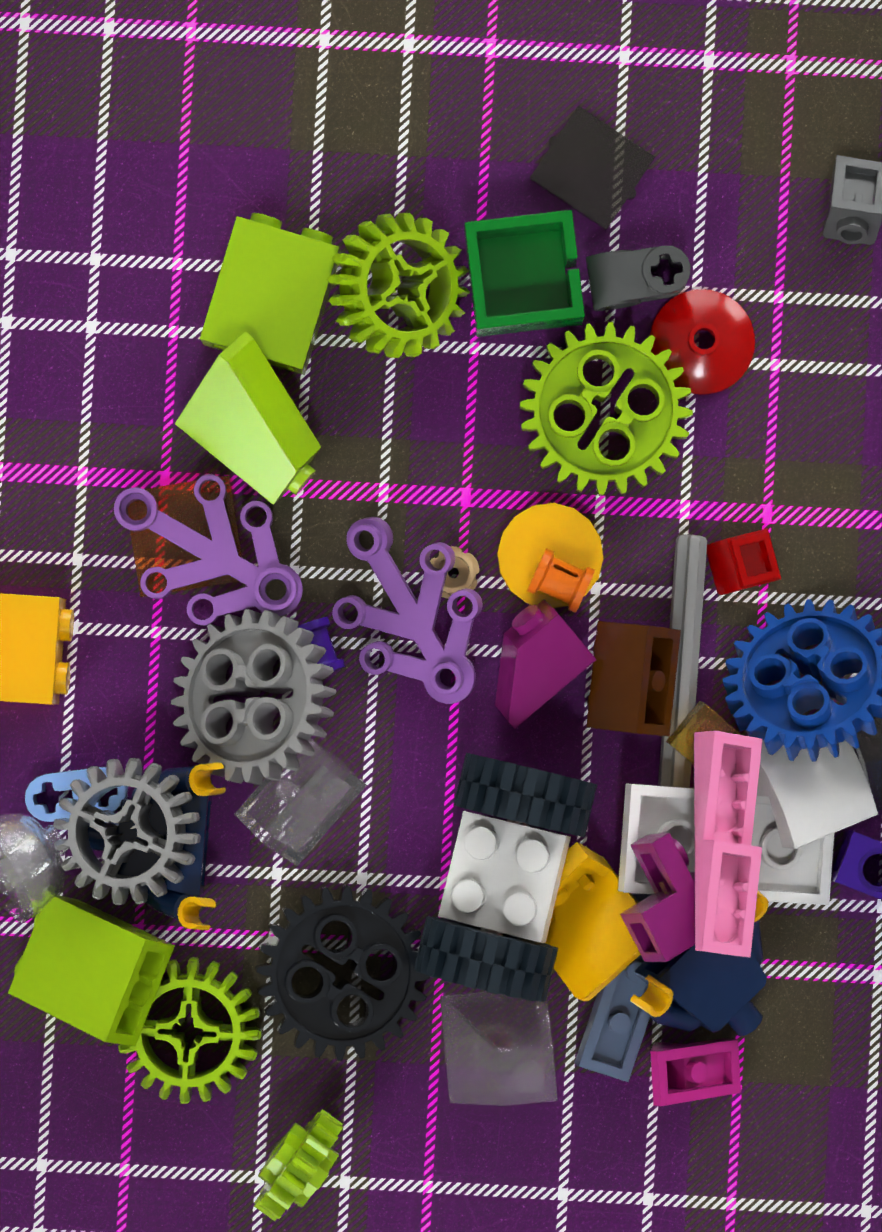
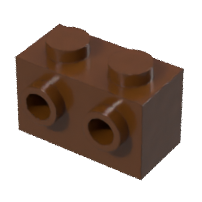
M597 622L596 640L593 646V655L597 660L593 662L591 687L587 701V728L670 737L681 630L649 625Z

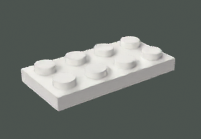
M626 783L618 881L619 892L636 894L655 893L630 846L649 834L670 833L671 837L683 846L688 855L689 866L687 868L689 872H695L694 788ZM757 796L751 846L762 847L758 891L767 898L768 902L829 905L834 833L796 849L782 848L769 797Z

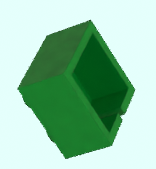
M572 210L465 222L464 235L477 337L582 325L585 314L579 268L568 270L567 276L565 273V268L575 267L578 258Z

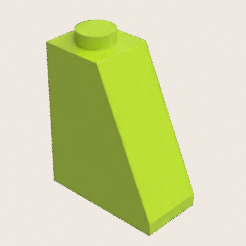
M244 332L218 355L178 417L175 425L274 505L288 490L297 495L316 472L309 464L321 449V445L254 338L247 332Z

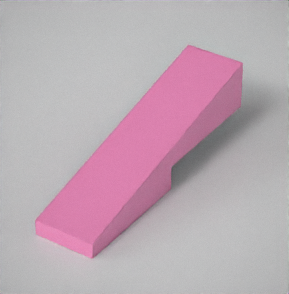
M721 731L694 732L695 951L751 957L762 847L751 846L763 740L761 738Z

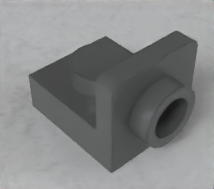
M837 155L833 166L829 208L823 227V237L840 240L847 244L861 243L873 245L882 223V162Z

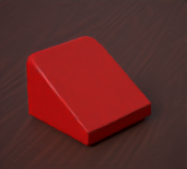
M768 528L707 544V557L719 595L781 580Z

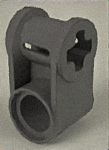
M659 246L634 251L618 250L586 257L593 310L606 311L638 305L641 302L667 299L678 295L685 288L690 277L691 265L688 257L682 250L674 246ZM662 259L668 260L671 268L679 267L681 272L674 275L671 285H664L661 277H652L651 272L658 269L659 261Z

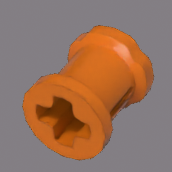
M546 548L527 591L533 594L541 591L567 603L568 610L576 613L592 580L595 569L590 567L584 570L555 558L554 551Z

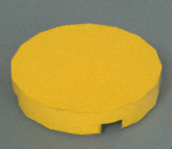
M557 503L533 505L516 515L502 533L497 552L500 575L510 592L527 604L538 605L545 599L553 608L567 607V603L541 591L535 594L527 591L544 551L548 548L554 551L555 558L582 570L587 567L595 569L592 580L584 595L586 596L598 580L604 558L601 538L591 521L572 507Z

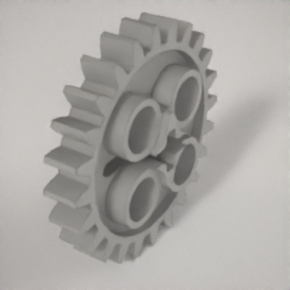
M245 609L242 618L227 614L225 615V629L213 624L207 626L210 637L209 642L193 639L192 643L198 652L195 659L189 657L181 658L180 661L189 669L187 677L180 676L174 678L173 682L185 689L184 695L172 699L171 704L184 708L185 714L178 717L173 724L176 727L189 729V732L180 743L182 746L196 749L192 757L195 763L220 762L224 765V769L213 770L211 775L225 776V780L240 784L244 780L247 783L261 785L263 777L279 781L281 780L282 773L281 766L293 771L299 770L297 753L313 757L315 752L308 741L311 736L326 737L327 733L317 723L319 718L333 717L334 712L322 706L324 698L336 694V689L324 686L322 680L331 675L334 670L333 667L317 664L326 653L324 647L310 644L314 633L298 628V621L285 616L281 618L277 613L264 610L261 615V613ZM280 658V670L273 678V666ZM233 664L232 676L226 681L227 670ZM293 690L292 697L284 699L253 697L246 699L245 703L234 700H223L213 703V699L220 695L252 697L259 695L260 691L283 694ZM280 711V724L275 731H273V720L276 714ZM230 717H233V726L227 735L226 725Z

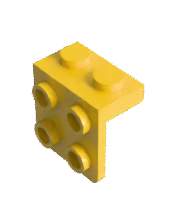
M576 842L571 847H568L545 944L558 948L554 970L574 997L581 1001H589L641 955L620 915L639 902L632 893L618 891L619 876L603 856Z

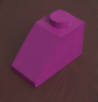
M545 599L538 605L528 606L518 613L512 621V627L503 635L495 706L514 729L597 660Z

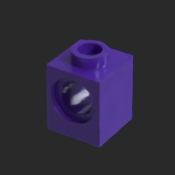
M846 829L832 866L831 880L882 900V881L869 883L863 875L865 861L874 854H882V842Z

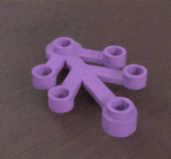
M203 475L194 485V495L203 505L212 540L158 510V503L155 497L145 489L129 488L121 492L116 498L114 514L117 521L123 527L131 531L150 529L201 559L168 569L161 567L147 569L141 576L140 586L143 593L148 597L163 599L173 589L225 575H230L247 585V587L216 597L205 593L194 595L187 604V615L193 623L207 626L214 623L219 616L251 607H256L262 613L264 610L277 613L278 616H283L292 612L300 603L303 594L302 582L299 575L291 567L279 562L270 528L273 522L271 509L264 502L251 501L242 508L240 513L243 527L252 534L259 566L257 567L238 555L224 502L227 496V487L224 481L217 475ZM207 481H215L220 486V494L215 500L208 501L201 496V487ZM136 500L144 501L147 505V514L141 520H132L128 514L129 505ZM254 507L263 508L267 515L265 523L260 527H252L247 522V513ZM154 573H162L167 580L166 588L160 593L151 592L147 585L149 577ZM272 580H281L286 585V594L280 600H272L267 596L266 587ZM202 599L209 600L213 605V613L206 620L198 619L193 611L196 602Z
M367 517L356 521L348 530L347 546L356 558L368 561L397 612L368 605L362 598L350 595L335 603L332 610L335 623L344 629H352L361 625L414 640L424 658L394 652L388 643L375 641L366 645L361 650L359 656L360 665L365 672L371 675H379L389 671L421 680L428 694L438 702L454 704L462 701L470 695L476 682V672L473 664L466 657L474 618L481 613L483 603L480 595L469 588L461 589L449 597L447 611L453 620L444 647L434 627L446 575L455 564L453 549L445 543L437 542L422 550L420 565L424 575L417 601L389 553L393 544V533L390 526L378 517ZM363 530L370 532L374 537V545L370 550L363 548L359 542V535ZM433 550H439L445 556V565L442 569L435 568L430 562V554ZM460 596L468 597L471 600L473 609L470 615L462 614L458 610L457 600ZM346 603H351L356 607L358 616L355 621H349L344 617L343 607ZM372 649H378L384 654L385 662L382 667H377L371 662L370 652ZM442 669H449L455 674L456 682L453 687L445 686L441 682L440 673Z

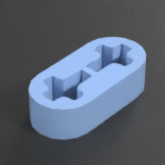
M99 767L106 775V767ZM87 769L49 773L36 777L29 784L25 792V803L28 811L33 817L41 821L54 822L55 819H69L71 813L63 810L59 803L56 804V812L49 813L47 804H38L37 794L45 792V783L52 782L54 791L72 790L70 784L73 780L78 779L86 782L91 787L87 777ZM128 786L117 787V794L109 797V806H101V801L99 800L94 807L102 811L116 812L121 807V801L128 797ZM72 791L73 799L78 801L79 797Z

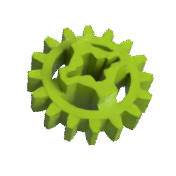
M323 1109L316 1113L312 1121H309L305 1128L295 1122L272 1150L268 1160L258 1174V1177L264 1180L266 1184L260 1190V1195L255 1200L254 1207L273 1221L280 1219L293 1202L301 1208L304 1207L309 1198L323 1184L334 1162L339 1157V1153L331 1147L337 1141L338 1134L343 1129V1123Z

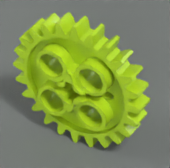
M608 322L604 336L597 337L591 324H586L584 340L578 341L570 331L565 332L567 348L562 351L557 346L549 343L546 349L552 359L551 363L548 364L539 360H534L532 363L533 368L541 375V379H527L523 383V387L535 394V399L520 401V409L534 413V418L521 424L522 431H537L538 437L528 445L529 451L545 448L547 455L541 462L540 467L545 469L555 463L561 466L557 478L559 483L565 481L570 474L578 476L576 487L577 492L580 493L586 487L589 480L596 481L598 496H603L608 482L613 481L620 494H626L627 478L633 477L642 488L647 485L645 470L648 467L659 475L665 473L664 465L659 459L661 455L677 459L679 456V451L670 443L671 439H687L689 435L688 431L677 425V420L687 419L693 415V410L678 406L679 400L691 394V388L675 387L674 381L683 374V367L667 370L664 364L668 361L672 351L667 349L655 356L651 352L655 337L650 335L641 345L634 342V326L628 328L623 338L616 337L613 322ZM600 359L607 362L613 371L612 380L604 386L589 384L583 375V367L589 361ZM631 369L634 372V376L614 407V411L620 417L616 420L608 416L589 446L585 450L579 449L577 444L597 413V408L591 403L594 400L602 403L606 401L624 371ZM637 388H646L655 395L657 408L649 415L636 414L629 407L628 395ZM563 404H574L582 410L584 423L579 429L574 431L562 430L555 423V410ZM609 432L621 434L628 443L627 455L619 460L605 458L599 450V439Z

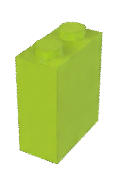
M252 213L250 220L237 216L200 340L205 346L224 351L239 336L247 332L254 338L270 365L305 375L332 287L327 278L332 274H336L338 267L332 257L336 253H341L340 247L331 244L333 240L331 235L318 230L303 228L301 235L282 230V221L264 214Z
M47 893L43 905L35 916L34 928L23 956H21L15 966L14 978L8 994L103 1042L136 1046L175 945L78 899Z

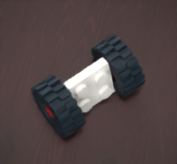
M466 753L453 806L505 818L507 821L463 811L438 917H426L414 970L430 977L440 978L444 981L461 984L473 989L485 990L486 992L518 999L522 998L529 1001L546 1002L558 948L545 943L571 837L529 827V825L585 837L597 784Z

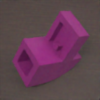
M670 833L649 834L630 846L655 893L620 915L644 962H668L695 945V872H689L687 868L689 866L688 855L683 846L676 839L672 838Z

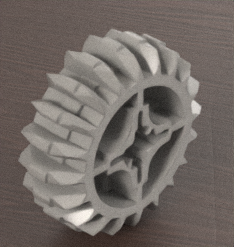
M130 758L128 760L125 773L118 759H110L106 764V775L98 766H92L87 769V777L91 787L80 779L72 781L70 787L79 797L78 801L72 798H61L59 801V806L63 810L70 812L71 815L69 819L54 820V828L68 830V839L56 841L54 847L56 850L70 849L73 855L64 860L61 866L64 871L80 866L82 871L74 882L78 888L87 886L93 879L96 880L92 890V897L97 900L103 899L111 887L112 900L115 905L125 904L129 889L132 899L136 904L147 902V886L157 897L167 894V885L163 876L175 884L180 883L184 879L182 871L174 863L192 865L196 859L192 853L183 850V845L200 843L201 836L197 833H186L185 824L199 821L200 816L198 812L183 814L181 806L189 803L193 797L190 792H183L176 796L171 794L179 783V778L176 775H169L159 784L162 766L157 763H151L142 776V763L139 758ZM120 786L137 788L133 798L126 800L123 808L117 813L109 810L102 811L94 807L101 797L112 789ZM151 797L157 802L164 814L167 825V840L164 839L163 835L156 832L150 824L149 814L153 806L149 803ZM132 820L135 825L130 829L137 828V837L144 840L135 839L122 843L119 837L123 834L117 833L118 826L112 824V822L122 823ZM88 823H90L89 827L97 830L104 839L105 847L101 857L105 860L103 864L97 859L90 846ZM135 850H141L146 853L153 852L160 856L158 861L141 875L125 876L118 874L122 863L128 862L129 857Z

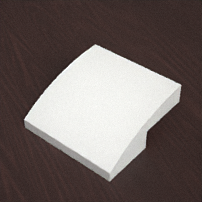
M764 740L762 741L757 796L769 797L782 848H799L878 815L874 798L860 761L853 747L846 741L839 743V757L834 758L828 748L824 747L820 748L819 756L815 762L811 761L807 749H801L795 760L790 761L784 745L775 754L770 755L767 752Z

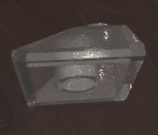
M490 992L440 996L449 1103L507 1106L558 1101L547 998L546 1002H538Z

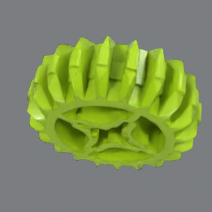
M398 213L395 219L391 214L378 215L376 217V224L372 221H364L358 225L359 236L347 235L342 239L349 254L336 253L332 257L336 265L342 267L341 274H332L327 280L332 285H339L340 294L333 295L328 302L332 306H343L345 309L335 322L339 323L340 326L353 325L349 339L359 343L366 340L365 350L370 353L379 354L384 350V354L388 358H400L403 352L408 357L419 356L422 354V346L425 349H435L440 346L438 334L449 336L455 332L449 317L460 318L465 314L461 306L456 304L457 297L467 296L470 291L464 286H458V277H463L469 270L465 266H455L453 262L459 256L462 249L457 246L445 247L449 233L444 229L432 231L433 221L428 218H418L414 221L411 213ZM397 241L406 244L421 257L422 261L407 264L401 254L394 253L390 244ZM371 269L372 282L369 288L367 289V279L369 270ZM400 276H407L406 278H404V279L402 280L403 283H401L399 277H400ZM429 283H430L429 296H428V300H427V299H426V289H427V287H428V285H429ZM395 288H397V292H398L399 295H391V294L394 293V292H396ZM391 307L396 316L403 317L407 326L399 330L385 324L376 315L375 311Z
M191 957L188 960L187 974H181L180 965L176 959L169 960L167 965L169 978L165 979L162 977L152 1003L153 1005L156 999L164 993L184 987L179 1014L169 1018L161 1017L160 1020H148L147 1015L136 1046L121 1044L118 1046L120 1053L127 1054L137 1051L139 1057L133 1059L126 1068L129 1073L137 1072L143 1066L147 1068L149 1073L141 1082V1086L144 1089H148L158 1078L164 1082L160 1089L159 1097L166 1100L171 1094L173 1086H179V1098L182 1104L190 1102L192 1087H198L199 1095L203 1102L210 1101L212 1098L211 1082H215L218 1089L224 1094L228 1093L232 1085L226 1073L230 1072L239 1079H244L248 1073L245 1066L237 1060L238 1057L254 1061L258 1055V1051L255 1048L244 1044L245 1040L254 1041L262 1037V1029L246 1027L245 1023L246 1021L258 1018L260 1016V1009L258 1007H250L242 1010L240 1005L252 995L250 988H244L234 995L229 988L234 985L238 975L232 971L226 976L223 983L217 981L215 977L219 971L220 964L215 961L210 963L205 975L198 974L200 963L197 957ZM200 989L215 996L225 1006L232 1024H223V1021L213 1020L205 1015L202 1010ZM191 1004V1018H193L194 1027L203 1029L206 1033L203 1037L199 1034L196 1036L194 1043L189 1048L188 1056V1042H186L185 1033L177 1032L173 1027L176 1024L181 1026L185 1022V1017L190 1012ZM148 1036L155 1037V1040L167 1041L174 1046L177 1051L179 1070L171 1068L158 1058L149 1043ZM220 1040L232 1041L228 1055L220 1063L210 1069L195 1072L198 1052L201 1046L207 1043H218Z

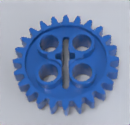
M807 599L803 612L796 613L793 607L787 603L784 606V618L778 620L771 613H765L767 627L763 630L749 625L747 629L751 638L750 643L735 641L734 647L738 658H729L725 662L730 676L723 678V684L728 695L725 699L730 713L734 714L733 717L739 731L746 730L748 736L763 739L768 754H775L784 745L790 761L795 760L801 749H807L811 761L815 762L819 756L820 748L827 747L834 758L839 757L840 742L846 741L856 749L860 747L857 733L860 730L874 736L878 733L873 717L882 719V628L875 629L870 614L858 619L855 608L851 604L840 614H837L834 601L830 599L824 605L822 611H815L812 600ZM814 644H817V645H818L817 647H815V648H813V649H809V650H805V649H804V648H806L807 646H810V645H814ZM780 654H785L786 656H788V657H789L790 659H792V660L789 661L788 659H786L785 657L781 656ZM857 673L853 678L841 679L847 674ZM781 680L779 683L775 685H766L771 681ZM834 698L835 700L844 705H838L832 699ZM821 709L815 714L803 715L809 710Z

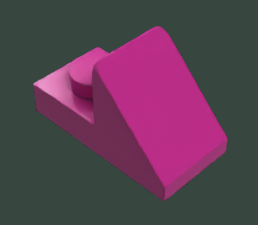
M721 1038L688 1044L654 1042L650 1051L653 1106H666L741 1093L738 1039Z

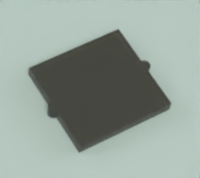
M578 106L558 137L553 136L549 139L550 149L531 175L530 180L604 230H607L626 200H633L635 198V187L655 159V156Z

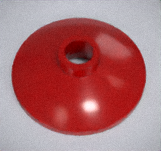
M696 289L675 296L661 308L654 319L650 335L655 337L651 349L655 356L667 349L672 351L668 361L664 364L666 369L670 370L679 367L684 369L683 374L674 381L675 387L691 388V394L695 395L714 394L731 387L747 371L754 355L755 334L746 311L731 297L714 290ZM701 330L710 332L714 339L713 346L708 349L699 348L694 342L695 333Z

